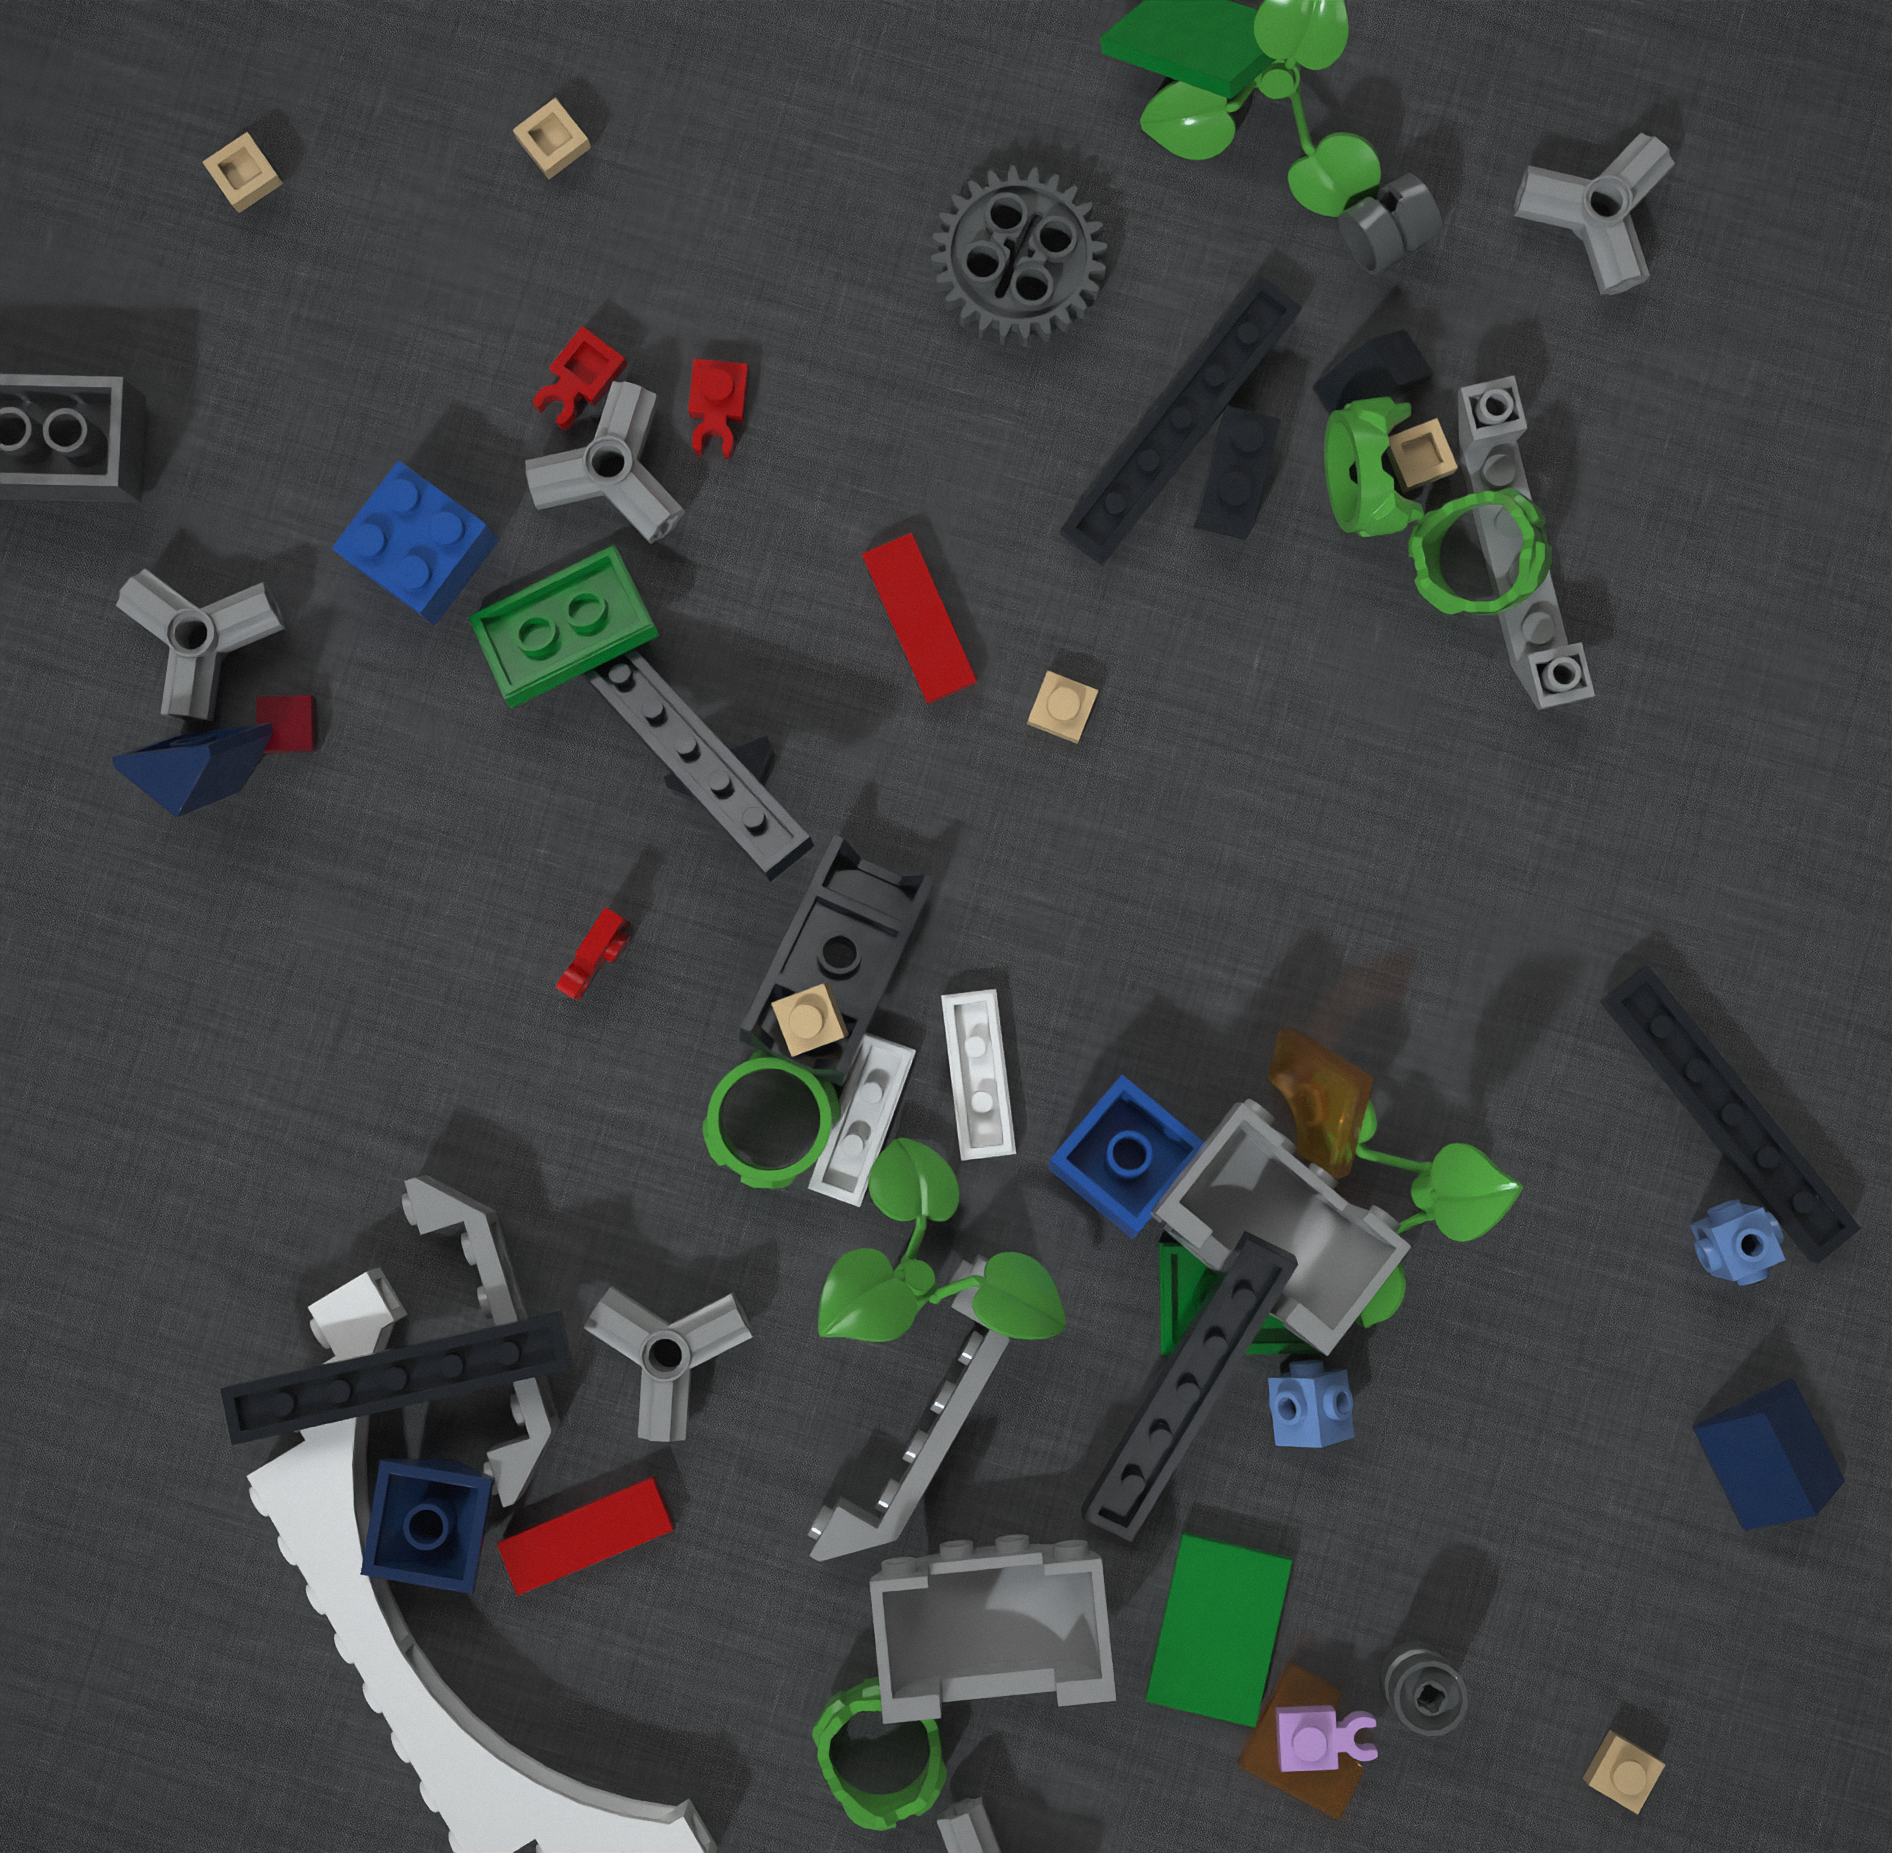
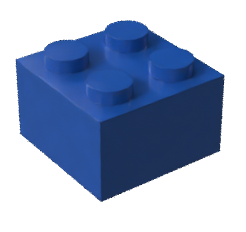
M398 460L331 549L358 571L435 626L499 542V538L486 523Z
M1122 1074L1051 1157L1048 1169L1134 1240L1152 1218L1150 1211L1204 1144V1141Z

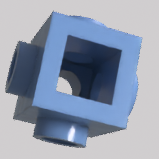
M1739 1199L1731 1200L1707 1210L1709 1217L1689 1224L1696 1239L1694 1243L1696 1254L1702 1266L1711 1276L1733 1282L1737 1281L1738 1285H1748L1765 1279L1771 1275L1770 1266L1786 1260L1779 1245L1784 1242L1782 1230L1775 1217L1770 1212H1765L1763 1207L1741 1204ZM1742 1239L1746 1244V1250H1742L1741 1248Z
M1300 1360L1289 1363L1290 1372L1268 1378L1269 1408L1272 1413L1276 1446L1322 1448L1355 1437L1352 1418L1353 1397L1349 1390L1347 1369H1324L1323 1360Z

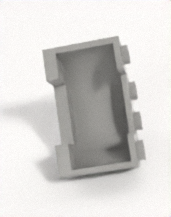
M1249 1098L1244 1104L1236 1102L1156 1203L1150 1214L1159 1223L1162 1220L1166 1222L1163 1228L1217 1275L1221 1272L1244 1231L1294 1254L1298 1266L1269 1314L1284 1322L1283 1326L1303 1341L1328 1356L1412 1246L1396 1234L1401 1225L1384 1210L1375 1205L1366 1210L1348 1203L1334 1191L1339 1183L1328 1172L1314 1163H1311L1307 1168L1297 1160L1293 1154L1298 1148L1288 1138L1270 1127L1275 1118L1266 1109Z
M1014 1534L996 1538V1546L973 1548V1541L954 1540L941 1543L939 1545L940 1553L919 1558L897 1557L882 1561V1571L875 1574L870 1580V1592L883 1724L942 1718V1702L1056 1691L1058 1707L1116 1701L1101 1556L1096 1552L1088 1550V1542L1084 1540H1068L1055 1544H1030L1028 1535Z

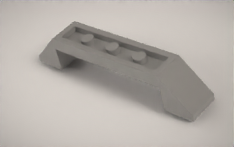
M1515 376L1461 387L1458 391L1459 460L1468 494L1489 490L1497 492L1513 488L1532 501L1517 440L1528 427ZM1487 505L1474 508L1472 511L1494 599L1496 600L1512 588L1519 575V557L1523 543V534L1513 516L1505 507ZM1549 570L1544 582L1528 599L1517 607L1498 614L1511 667L1538 710L1595 696L1582 642L1568 645Z
M428 1175L405 1180L407 1193L402 1194L403 1209L408 1222L412 1226L418 1225L420 1235L464 1221L467 1232L461 1234L462 1248L468 1263L471 1266L477 1264L483 1286L477 1288V1294L485 1318H493L495 1325L529 1318L497 1212ZM546 1375L513 1382L516 1393L510 1395L512 1412L518 1426H526L528 1434L498 1443L487 1452L489 1461L484 1463V1473L494 1477L492 1495L499 1494L503 1507L514 1504L524 1495L561 1424Z
M978 1253L972 1264L962 1260L949 1284L971 1275L984 1277V1268L988 1259ZM971 1287L955 1293L951 1300V1307L985 1326L974 1314L972 1308L973 1298L980 1288ZM988 1327L983 1335L976 1331L972 1332L958 1358V1361L965 1364L964 1369L955 1384L948 1380H945L930 1407V1410L938 1415L927 1433L920 1429L916 1431L902 1457L903 1460L910 1463L900 1482L892 1478L889 1479L874 1506L876 1510L881 1512L880 1517L874 1516L842 1496L839 1497L833 1510L823 1505L807 1533L809 1537L815 1539L810 1557L820 1562L893 1542L899 1538L1010 1341L1009 1337L1001 1335Z

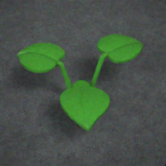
M1263 0L1255 15L1254 35L1261 50L1267 56L1277 59L1230 101H1227L1226 97L1175 80L1160 90L1148 102L1140 117L1142 130L1164 148L1185 159L1204 160L1220 154L1232 142L1236 124L1230 112L1237 111L1254 88L1258 87L1264 95L1272 99H1282L1288 96L1292 102L1301 146L1307 154L1292 163L1288 171L1290 189L1299 203L1315 213L1339 217L1340 213L1365 197H1372L1376 200V194L1379 190L1381 165L1373 146L1365 138L1357 134L1339 132L1326 136L1315 147L1310 138L1301 99L1302 89L1299 86L1301 65L1311 70L1325 69L1340 57L1346 47L1349 34V20L1345 0Z
M1326 1066L1318 1073L1307 1109L1308 1133L1316 1150L1324 1158L1334 1163L1348 1161L1355 1151L1360 1158L1416 1172L1419 1175L1412 1183L1411 1195L1416 1206L1421 1209V1212L1399 1222L1401 1227L1396 1234L1399 1235L1425 1221L1435 1220L1440 1231L1448 1238L1460 1242L1475 1240L1491 1230L1506 1215L1523 1190V1185L1504 1173L1482 1151L1470 1144L1453 1143L1443 1147L1436 1155L1433 1163H1419L1369 1149L1364 1142L1371 1139L1375 1134L1377 1120L1373 1104L1367 1093L1356 1080L1337 1067ZM1401 1261L1356 1318L1355 1322L1358 1325L1370 1328L1372 1325L1385 1321L1395 1314L1403 1301L1406 1289V1279Z
M894 1138L875 1159L869 1172L868 1187L875 1205L885 1215L897 1221L915 1219V1230L908 1249L901 1258V1264L894 1271L888 1258L880 1251L872 1248L851 1250L839 1258L830 1270L822 1289L818 1310L819 1336L825 1338L846 1337L869 1342L894 1340L908 1331L914 1322L915 1316L927 1301L938 1304L943 1298L971 1287L980 1288L972 1301L974 1314L985 1326L1001 1335L1017 1339L1038 1340L1050 1338L1063 1332L1066 1326V1316L1056 1285L1046 1268L1037 1260L1025 1254L1017 1252L999 1253L986 1263L984 1277L971 1275L941 1288L936 1286L933 1269L927 1263L917 1260L916 1255L926 1231V1219L946 1221L955 1213L959 1203L958 1182L948 1163L933 1149L908 1138Z

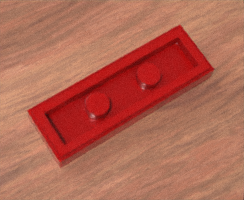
M912 532L862 553L863 561L926 704H932L976 685V677Z
M653 1475L504 1537L496 1544L518 1596L669 1533L676 1526L656 1476Z

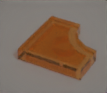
M1293 1027L1279 1030L1268 1080L1283 1093L1293 1112L1297 1129L1296 1147L1298 1149L1296 1153L1311 1163L1318 1165L1335 1179L1350 1175L1374 1077Z
M1288 1660L1257 1720L1256 1728L1253 1727L1236 1761L1238 1766L1339 1821L1365 1771L1360 1762L1349 1755L1348 1752H1338L1339 1769L1281 1772L1278 1765L1275 1707L1332 1705L1336 1711L1341 1694L1337 1686Z

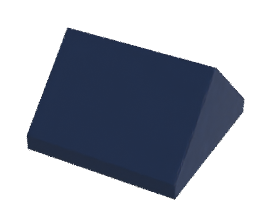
M270 722L181 733L116 755L112 759L116 770L177 818L240 792L274 732Z
M1789 1378L1692 1427L1741 1527L1745 1530L1817 1516L1845 1482L1794 1379Z
M383 1458L380 1460L360 1575L473 1594L476 1588L494 1477L454 1459Z

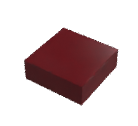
M314 696L256 697V723L271 722L274 732L262 754L317 752L316 698Z

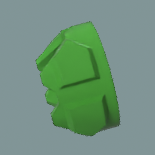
M1385 396L1356 400L1351 404H1346L1343 409L1335 410L1331 413L1327 422L1324 440L1325 476L1334 516L1344 532H1356L1361 537L1391 534L1403 531L1408 523L1423 518L1422 505L1403 498L1394 490V478L1382 469L1381 456L1389 446L1388 434L1395 425L1411 416L1410 403H1394L1391 397ZM1355 460L1358 484L1350 479L1349 468Z
M1507 488L1497 492L1489 490L1468 494L1446 503L1440 509L1427 512L1415 524L1408 542L1409 557L1415 560L1418 576L1414 582L1419 593L1441 612L1450 615L1462 611L1476 615H1495L1509 611L1523 603L1544 582L1553 561L1552 546L1548 545V538L1543 527L1547 522L1541 509L1520 491ZM1487 505L1503 506L1513 516L1523 534V543L1519 557V575L1512 588L1494 601H1469L1463 599L1448 586L1441 571L1440 549L1443 538L1454 521L1471 509Z
M759 1050L754 1052L747 1062L735 1067L719 1082L711 1097L707 1117L703 1121L702 1131L710 1156L719 1166L726 1164L733 1171L740 1174V1182L753 1188H784L789 1186L798 1174L808 1169L821 1156L829 1141L832 1127L841 1115V1106L831 1081ZM765 1069L784 1070L800 1078L813 1092L820 1111V1127L814 1145L798 1162L782 1168L763 1167L744 1159L733 1146L723 1124V1106L730 1089L745 1076Z
M879 1676L864 1679L862 1684L854 1686L846 1692L840 1690L829 1698L813 1726L812 1737L818 1748L817 1756L822 1774L835 1798L842 1803L847 1816L862 1828L883 1831L895 1828L896 1822L906 1819L913 1814L921 1816L929 1810L944 1786L947 1768L942 1759V1736L938 1720L928 1719L920 1721L927 1730L930 1755L922 1773L906 1788L890 1794H871L855 1788L841 1776L832 1759L831 1738L857 1712L882 1711Z

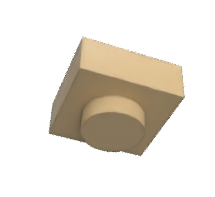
M556 98L513 129L516 139L548 180L591 148L588 138Z
M248 132L203 161L209 173L238 213L283 184Z
M1438 418L1388 437L1389 446L1386 449V453L1403 493L1451 475L1458 469Z
M1047 671L1027 724L1078 744L1098 690Z
M829 981L771 1003L791 1057L849 1035Z
M1609 1730L1582 1779L1592 1788L1638 1814L1665 1764L1658 1757L1614 1731Z

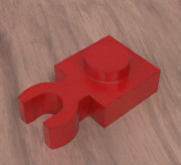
M581 326L549 367L552 375L559 379L555 385H548L540 389L534 397L533 405L542 414L550 403L554 401L564 403L563 411L557 416L555 422L562 430H566L577 418L578 402L584 398L595 407L611 387L612 382L616 381L627 367V361L622 355Z
M693 359L688 412L690 418L703 419V422L695 428L692 435V445L696 456H703L706 439L711 436H718L723 439L722 453L724 458L731 459L735 450V441L728 427V421L744 423L749 379L748 363Z
M605 907L575 953L577 956L565 970L555 988L574 1000H580L598 969H602L607 960L614 964L626 949L631 939L626 930L631 922Z

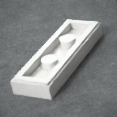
M996 989L941 995L961 1160L1016 1154Z
M866 1032L839 1100L841 1115L832 1127L825 1150L818 1158L808 1189L858 1207L861 1206L868 1187L870 1169L875 1159L879 1156L916 1050Z

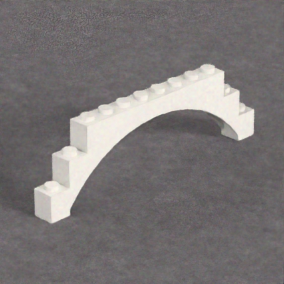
M380 1267L363 1273L308 1306L314 1317L310 1320V1326L316 1339L324 1348L328 1349L331 1347L336 1355L323 1364L385 1350L395 1322L408 1315ZM370 1414L294 1431L296 1433L300 1431L305 1441L247 1476L252 1485L249 1493L253 1504L263 1516H270L280 1534L277 1540L283 1556L291 1565H298L308 1582L306 1593L311 1605L319 1614L327 1615L336 1631L334 1641L340 1655L347 1663L355 1664L364 1680L362 1687L368 1704L376 1713H383L393 1730L391 1740L395 1751L405 1763H412L421 1779L420 1791L425 1803L433 1812H440L450 1829L448 1838L454 1853H513L534 1839L538 1842L536 1853H717L718 1847L690 1799L678 1806L634 1800L587 1786L556 1772L505 1741L474 1715L442 1680L409 1631L390 1590L387 1579L360 1575L371 1516L368 1501L366 1458Z

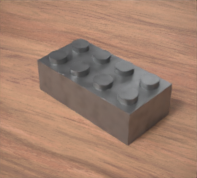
M0 374V500L141 503L146 396L124 377Z

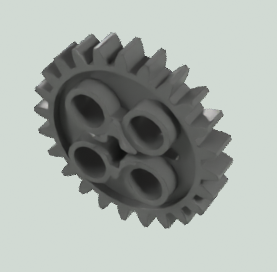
M1010 166L1008 181L1000 182L993 170L988 171L986 188L982 189L973 180L968 181L967 192L969 200L967 201L961 196L953 194L951 196V208L955 215L942 212L939 215V227L945 232L933 233L932 247L940 251V253L931 256V269L943 272L935 278L936 291L952 290L945 298L946 310L949 311L962 306L960 325L964 327L974 319H977L979 321L978 337L981 339L994 328L999 330L1000 345H1005L1011 332H1018L1022 346H1027L1030 331L1037 330L1044 342H1048L1050 339V325L1055 324L1059 329L1067 333L1071 323L1068 313L1070 312L1077 317L1084 318L1087 312V305L1082 298L1096 300L1098 297L1099 287L1092 280L1104 279L1106 266L1096 260L1106 256L1107 243L1094 240L1101 236L1103 224L1099 221L1086 223L1092 215L1093 204L1087 202L1076 207L1074 204L1078 188L1074 185L1063 194L1058 191V174H1054L1044 185L1039 183V173L1036 167L1032 168L1027 180H1020L1015 166ZM1008 213L1018 218L1020 223L1011 229H1003L995 225L992 220L999 214ZM1040 215L1042 220L1029 239L1027 257L1022 256L1019 259L1005 296L997 298L995 293L1001 287L1009 272L1010 256L1015 257L1018 254L1033 216ZM1057 236L1067 242L1068 248L1062 252H1051L1045 249L1041 242L1047 237ZM983 260L993 264L996 271L988 277H978L971 273L968 268L976 261ZM1032 283L1040 286L1046 294L1038 300L1030 301L1021 297L1017 290L1025 284Z

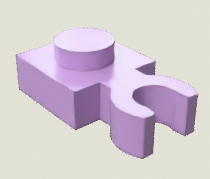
M1332 1705L1275 1707L1278 1765L1281 1772L1339 1769L1338 1752H1348L1349 1755L1360 1761H1370L1378 1757V1750L1374 1744H1358L1354 1742L1355 1733L1359 1729L1376 1727V1719L1369 1712L1355 1711L1347 1715L1343 1721L1336 1722V1711Z

